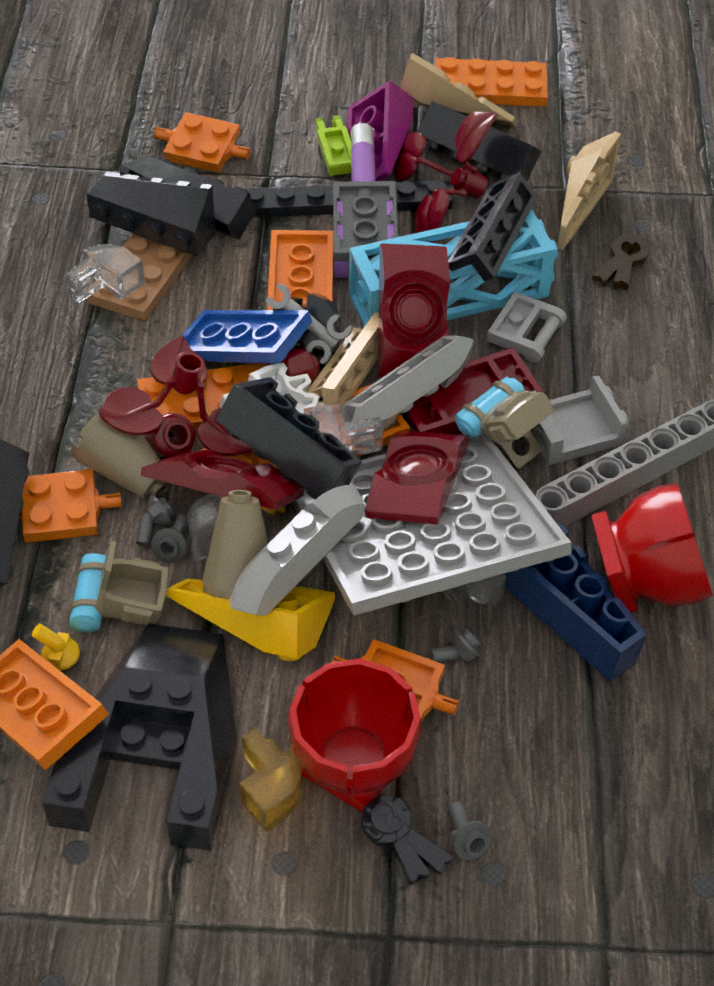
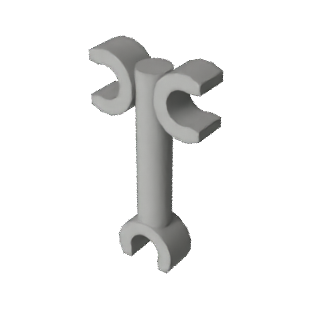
M279 283L276 287L283 293V300L276 302L271 297H267L265 300L267 305L274 309L305 310L291 299L289 287L282 283ZM310 314L313 322L307 329L318 339L310 342L306 350L310 353L316 346L323 347L325 355L319 361L321 364L329 361L332 356V349L340 339H344L352 333L353 327L351 325L344 332L336 331L334 324L340 317L338 314L330 317L327 322V328Z

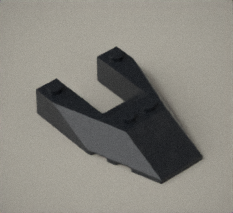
M148 624L94 697L102 703L109 715L55 762L42 805L49 826L90 832L110 760L180 770L166 821L170 845L211 851L237 744L223 634Z

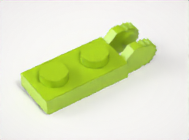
M340 115L332 117L331 128H325L322 118H315L317 140L329 176L351 173V139L346 126H343Z

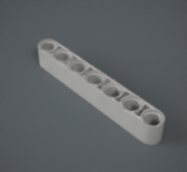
M714 400L707 401L544 485L537 491L536 498L558 526L560 524L567 526L714 448Z

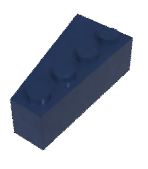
M560 524L559 527L568 537V530L563 524ZM571 543V555L505 573L502 585L609 681H612L636 664L647 634L620 598H613L606 588L607 581L600 572L595 574L586 562L587 555L580 546L574 547Z

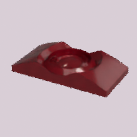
M380 244L378 379L383 378L441 337L449 336L447 303L450 289L447 246Z
M513 347L468 361L459 376L448 387L443 388L439 384V389L436 392L414 401V406L405 413L416 431L460 434L462 432L458 429L455 422V415L462 410V406L466 403H472L492 388V384L495 381L502 380L507 376L519 381L525 391L532 392L536 390V392L543 393L544 391Z
M407 430L396 432L390 438L386 459L382 468L374 473L365 509L366 518L438 525L469 445V435Z
M214 449L178 454L146 465L141 469V476L222 497H227L228 492L233 490H247L251 492V496L259 499L261 507L277 510L304 495V487L296 481H291L282 476L279 469L270 463L254 466L242 460L223 457Z

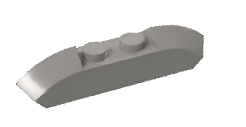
M443 336L344 403L339 414V421L343 432L350 435H369L383 431L395 423L398 414L409 411L414 406V401L436 392L439 389V384L443 388L448 387L466 366L473 350L474 340L464 336Z
M343 485L333 488L315 499L295 516L243 570L234 586L228 603L231 609L266 616L362 519L365 503L356 486Z

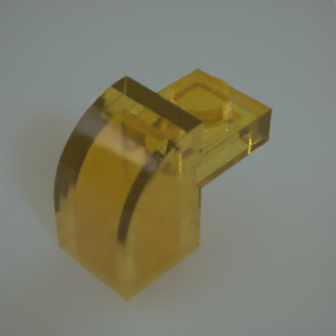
M254 728L242 736L243 757L256 772L240 783L241 803L267 832L286 819L297 807L302 794L301 766L297 763L292 748L281 754L280 749L270 737L264 739L257 729Z

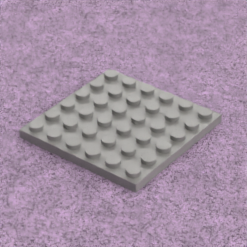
M480 434L475 438H469V445L438 525L366 518L365 509L374 473L382 468L386 454L360 460L362 463L349 485L356 486L365 503L362 519L322 559L354 616L571 555V541L494 442L484 434ZM304 488L303 497L292 503L299 514L314 499L307 494V490Z

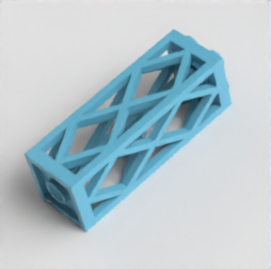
M532 209L496 276L512 278L514 280L497 295L475 290L476 287L484 283V280L472 265L452 272L449 270L450 279L460 278L453 284L450 283L447 307L457 300L474 303L448 308L447 320L505 307L514 292L534 299L549 297L551 283L554 281L553 267L554 260L558 257V249L555 241L550 240L545 232L542 220L537 219ZM469 222L349 248V297L363 326L365 327L375 312H379V253L381 243L447 246L449 259ZM457 236L455 239H453L446 245L430 243L432 241ZM378 254L369 261L367 256ZM527 287H531V289L523 291Z

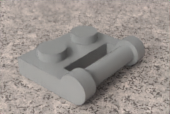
M514 292L489 329L487 341L506 349L514 347L517 353L522 354L527 361L538 363L545 354L544 348L556 329L563 326L567 315L561 308ZM538 318L546 320L534 341L526 339Z

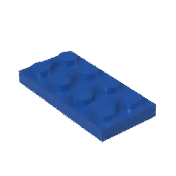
M203 310L183 333V336L191 349L202 357L204 361L276 364L281 363L286 358L288 352L303 336V333L313 321L308 310Z

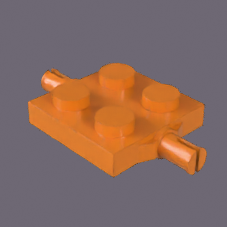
M185 112L175 129L169 130L157 126L154 131L155 139L168 141L163 151L164 158L174 163L219 173L224 163L232 156L249 160L251 155V148L235 145L240 135V124Z
M91 469L28 476L24 483L22 495L24 505L19 518L23 524L25 543L98 535L97 520L101 513L100 510L121 508V494L118 492L99 495L95 487L94 472Z
M373 639L367 653L360 659L392 668L412 687L413 692H415L421 723L432 708L455 716L460 700H455L438 693V686L445 673L444 664ZM335 655L331 663L346 661V659Z

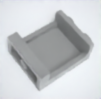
M597 375L591 377L588 390L551 399L550 402L554 412L531 429L532 434L542 448L540 453L547 466L623 445L629 421L625 411L620 410L614 401L610 387L605 386L600 376Z

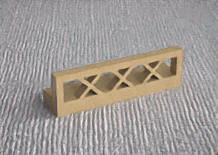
M379 312L373 314L363 329L353 327L352 333L344 339L317 376V379L307 390L306 393H315L319 395V398L323 397V402L318 401L312 413L338 417L341 406L351 399L378 360Z

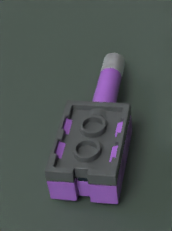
M366 123L356 124L351 129L352 182H333L334 278H349V248L398 237L395 181H376L374 131ZM378 254L370 255V256H367V257H368V259H369V261H370L371 259H373L374 257H376Z

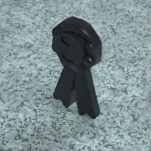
M380 794L368 802L363 809L361 819L363 833L373 844L393 847L410 885H413L418 878L427 879L429 877V870L422 861L437 874L441 875L444 865L450 863L453 857L411 829L412 812L400 797Z

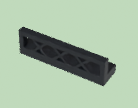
M520 172L490 184L448 259L451 272L472 265L484 282L495 278L538 197Z

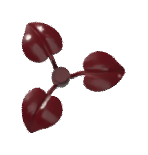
M473 112L463 120L456 134L454 145L459 149L456 153V158L465 167L456 168L454 172L420 157L426 146V139L422 134L413 132L405 138L394 165V175L398 180H408L415 172L419 162L450 176L451 184L454 185V189H435L432 196L426 195L421 200L414 217L416 233L440 228L448 209L449 195H459L463 198L466 195L473 198L482 196L487 187V177L478 173V169L468 161L478 150L493 121L498 116L493 112Z
M183 335L163 346L151 360L150 373L158 383L166 385L155 401L152 402L150 396L141 389L122 387L111 392L99 410L102 420L115 430L130 435H145L154 432L162 424L163 417L156 408L163 403L172 388L180 394H190L193 391H197L200 418L204 421L199 426L197 432L201 444L208 450H216L222 456L239 455L251 452L253 449L244 441L230 436L226 432V428L216 421L221 408L213 410L210 416L207 414L204 399L205 383H203L207 376V369L202 357L191 349Z

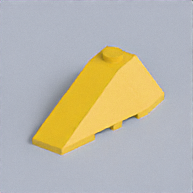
M185 579L168 587L166 591V596L257 649L278 655L279 659L285 661L299 660L301 656L317 646L335 601L334 592L295 586L266 616L231 609L228 604L230 599L211 596L204 592L201 579Z

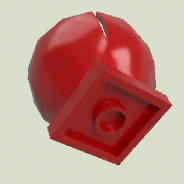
M678 483L660 485L635 497L617 521H611L606 511L591 515L608 579L616 598H620L630 613L638 610L635 599L639 597L672 607L696 604L713 596Z
M360 658L327 663L302 681V685L299 684L287 717L292 750L298 763V773L360 812H363L365 805L375 797H378L388 784L408 769L423 730L415 692H413L412 687L392 668Z

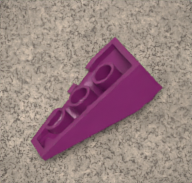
M390 80L348 107L347 131L349 136H351L352 127L356 124L366 123L373 128L376 181H380L391 174L413 121L414 98Z

